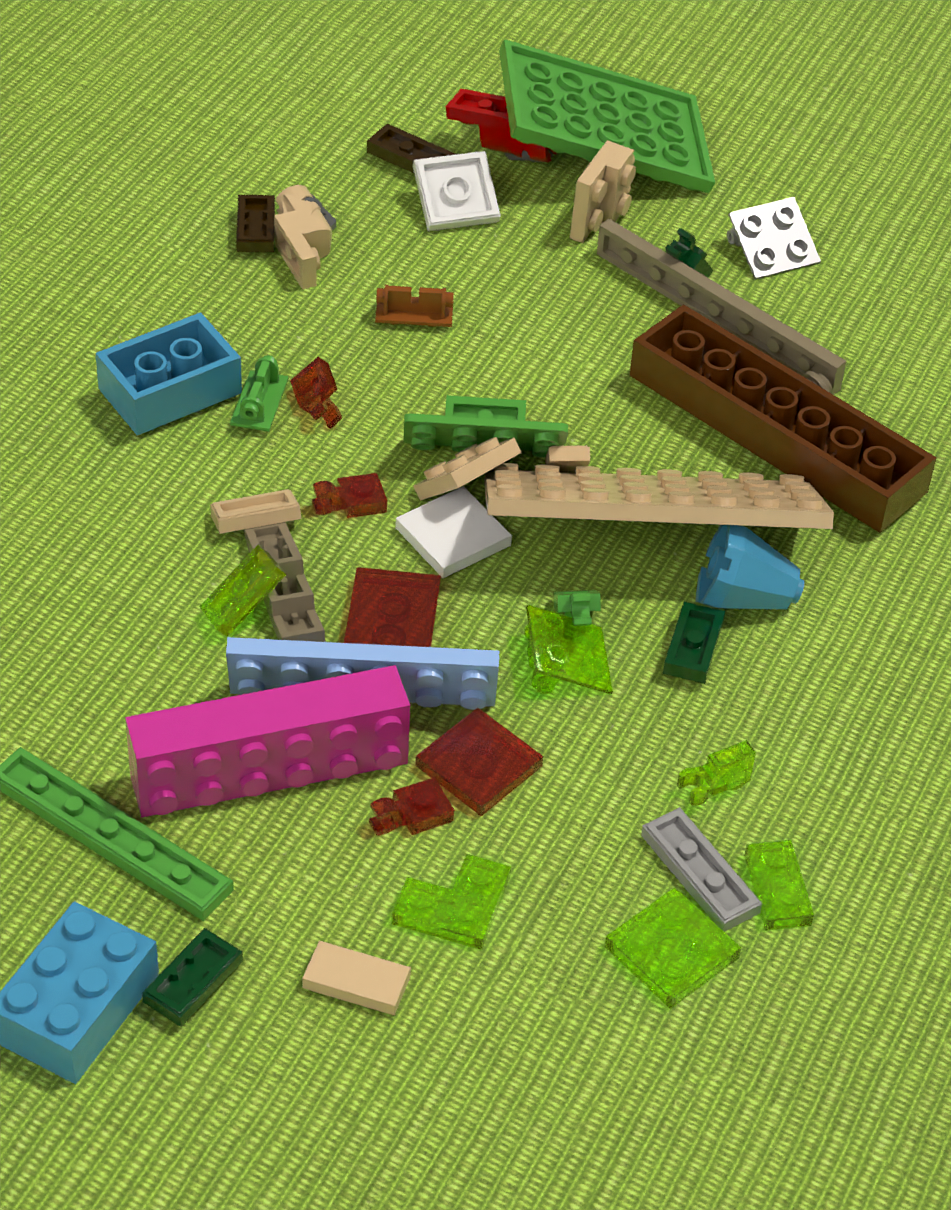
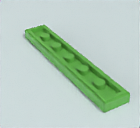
M19 747L0 765V791L200 920L204 921L234 891L233 880L22 747Z

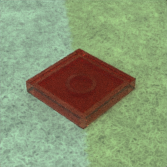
M477 707L417 754L415 766L482 816L543 766L544 756Z

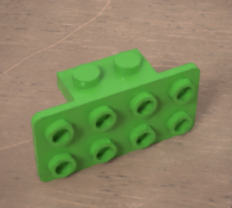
M446 395L445 415L413 413L404 415L403 442L411 444L412 448L418 450H433L435 445L451 446L453 451L460 452L474 444L479 445L494 437L497 438L499 443L515 438L520 450L532 451L533 456L546 458L549 447L565 446L569 425L555 422L525 421L526 400Z

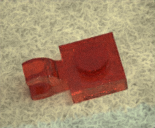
M316 357L290 382L299 408L311 414L315 420L322 416L327 427L331 429L342 420L341 412L330 399V396L338 388L329 363L320 357Z
M377 473L337 478V486L329 481H319L313 484L316 498L312 499V505L317 515H325L338 510H344L347 518L387 513L388 500Z
M434 777L393 790L392 799L386 797L373 801L370 807L375 816L369 818V823L376 835L387 834L405 825L411 835L453 822L455 810Z

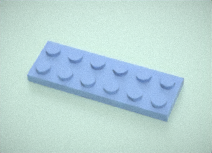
M227 637L226 658L230 694H248L396 665L409 702L417 703L423 707H437L441 704L461 705L466 709L472 710L482 709L485 706L495 707L499 670V651Z

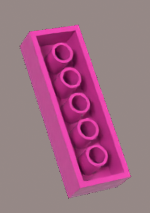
M396 665L125 717L130 777L141 818L152 815H165L173 811L202 805L210 806L236 798L254 797L266 792L291 787L299 788L311 783L336 778L343 779L355 774L380 769L388 770L396 766L408 764L410 703Z

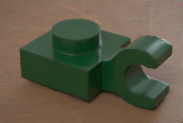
M679 228L677 231L680 236L679 241L673 240L670 245L665 247V252L708 278L713 269L705 260L707 254L695 245L696 238L694 235Z

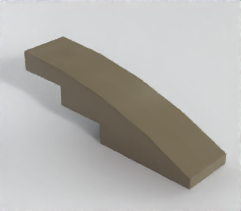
M282 522L244 529L253 568L278 640L326 642L325 630L315 611L314 594L304 575L302 556L286 523Z

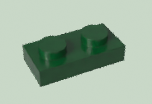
M683 602L664 662L663 674L703 684L706 683L724 623L725 611Z

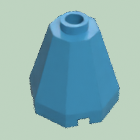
M742 525L719 526L705 555L710 557L708 567H701L698 576L695 602L714 608L787 609L790 603L796 604L799 601L804 588V580L800 579V568L747 527Z

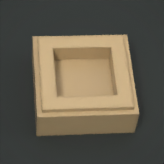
M551 446L548 449L545 464L559 466V472H576V467L589 465L590 447Z

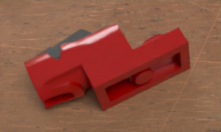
M461 88L445 106L447 119L461 121L467 125H479L482 147L504 152L509 160L549 163L553 154H557V152L550 148L532 143L525 144L515 138H511L505 96Z

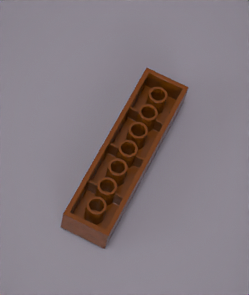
M681 305L634 339L629 374L631 377L785 474L804 476V482H809L820 496L877 532L881 533L928 493L937 457L688 306Z

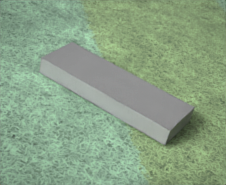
M680 807L642 826L641 836L722 933L760 914L762 902Z

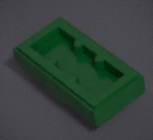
M204 928L142 992L143 1003L182 1027L243 962V951Z

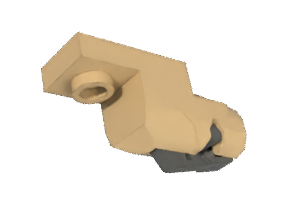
M294 185L284 189L275 200L279 208L276 209L278 215H274V237L276 248L303 290L316 286V270L321 267L320 259L330 254L332 231L336 228V219L309 192L306 186Z

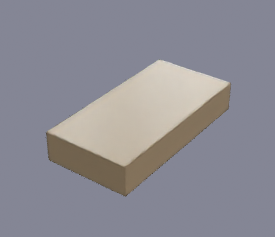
M289 489L210 504L211 518L220 534L301 519L300 505Z
M319 940L302 978V988L395 1016L410 979L411 967Z

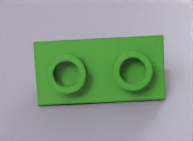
M265 355L258 359L255 364V371L250 370L230 425L270 431L289 380V376L279 375V366L273 356Z

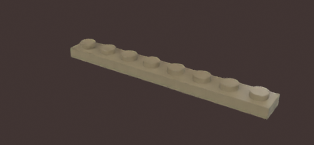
M611 219L600 224L597 255L677 304L688 306L798 374L803 375L808 371L823 374L832 386L833 391L831 394L835 395L841 390L846 360Z

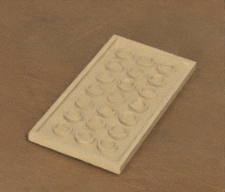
M502 463L486 472L484 479L487 514L494 516L833 529V510L809 482H804V476L783 474L780 475V479L777 481L763 480L764 475L758 473H740L739 479L723 478V473L715 471L698 472V477H682L681 471L662 469L657 471V476L641 475V470L636 468H618L616 474L600 473V468L592 466L576 467V472H559V466L535 465V471L518 470L519 465Z

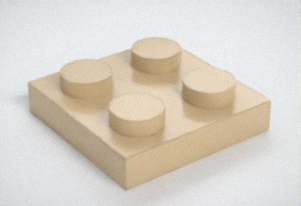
M494 437L479 445L474 444L456 453V458L447 463L444 461L424 471L427 479L413 487L421 501L460 488L522 452L515 438L499 443L497 438Z

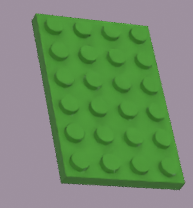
M503 40L499 49L511 138H515L525 144L532 143L550 148L557 153H568L582 157L589 162L594 159L608 140L634 150L635 162L633 166L636 167L635 173L649 176L656 181H667L681 185L688 190L710 193L715 184V178L695 95L510 40Z

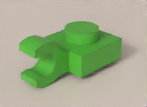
M596 590L553 592L554 609L557 612H564L565 619H572L573 626L592 625L590 611H601L600 593Z

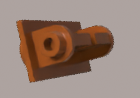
M385 284V288H377L375 323L452 327L454 292H446V288L419 287V297H411L412 287L389 286Z

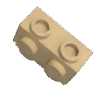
M607 140L579 177L576 183L570 239L583 243L591 231L596 232L600 224L606 220L611 219L616 222L620 215H626L632 200V196L628 193L631 190L630 185L636 172V167L633 166L635 162L633 149Z

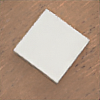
M485 151L414 160L413 169L428 231L499 222L500 212Z
M464 486L396 517L395 528L442 578L511 546L512 535L492 515L487 514L486 508Z

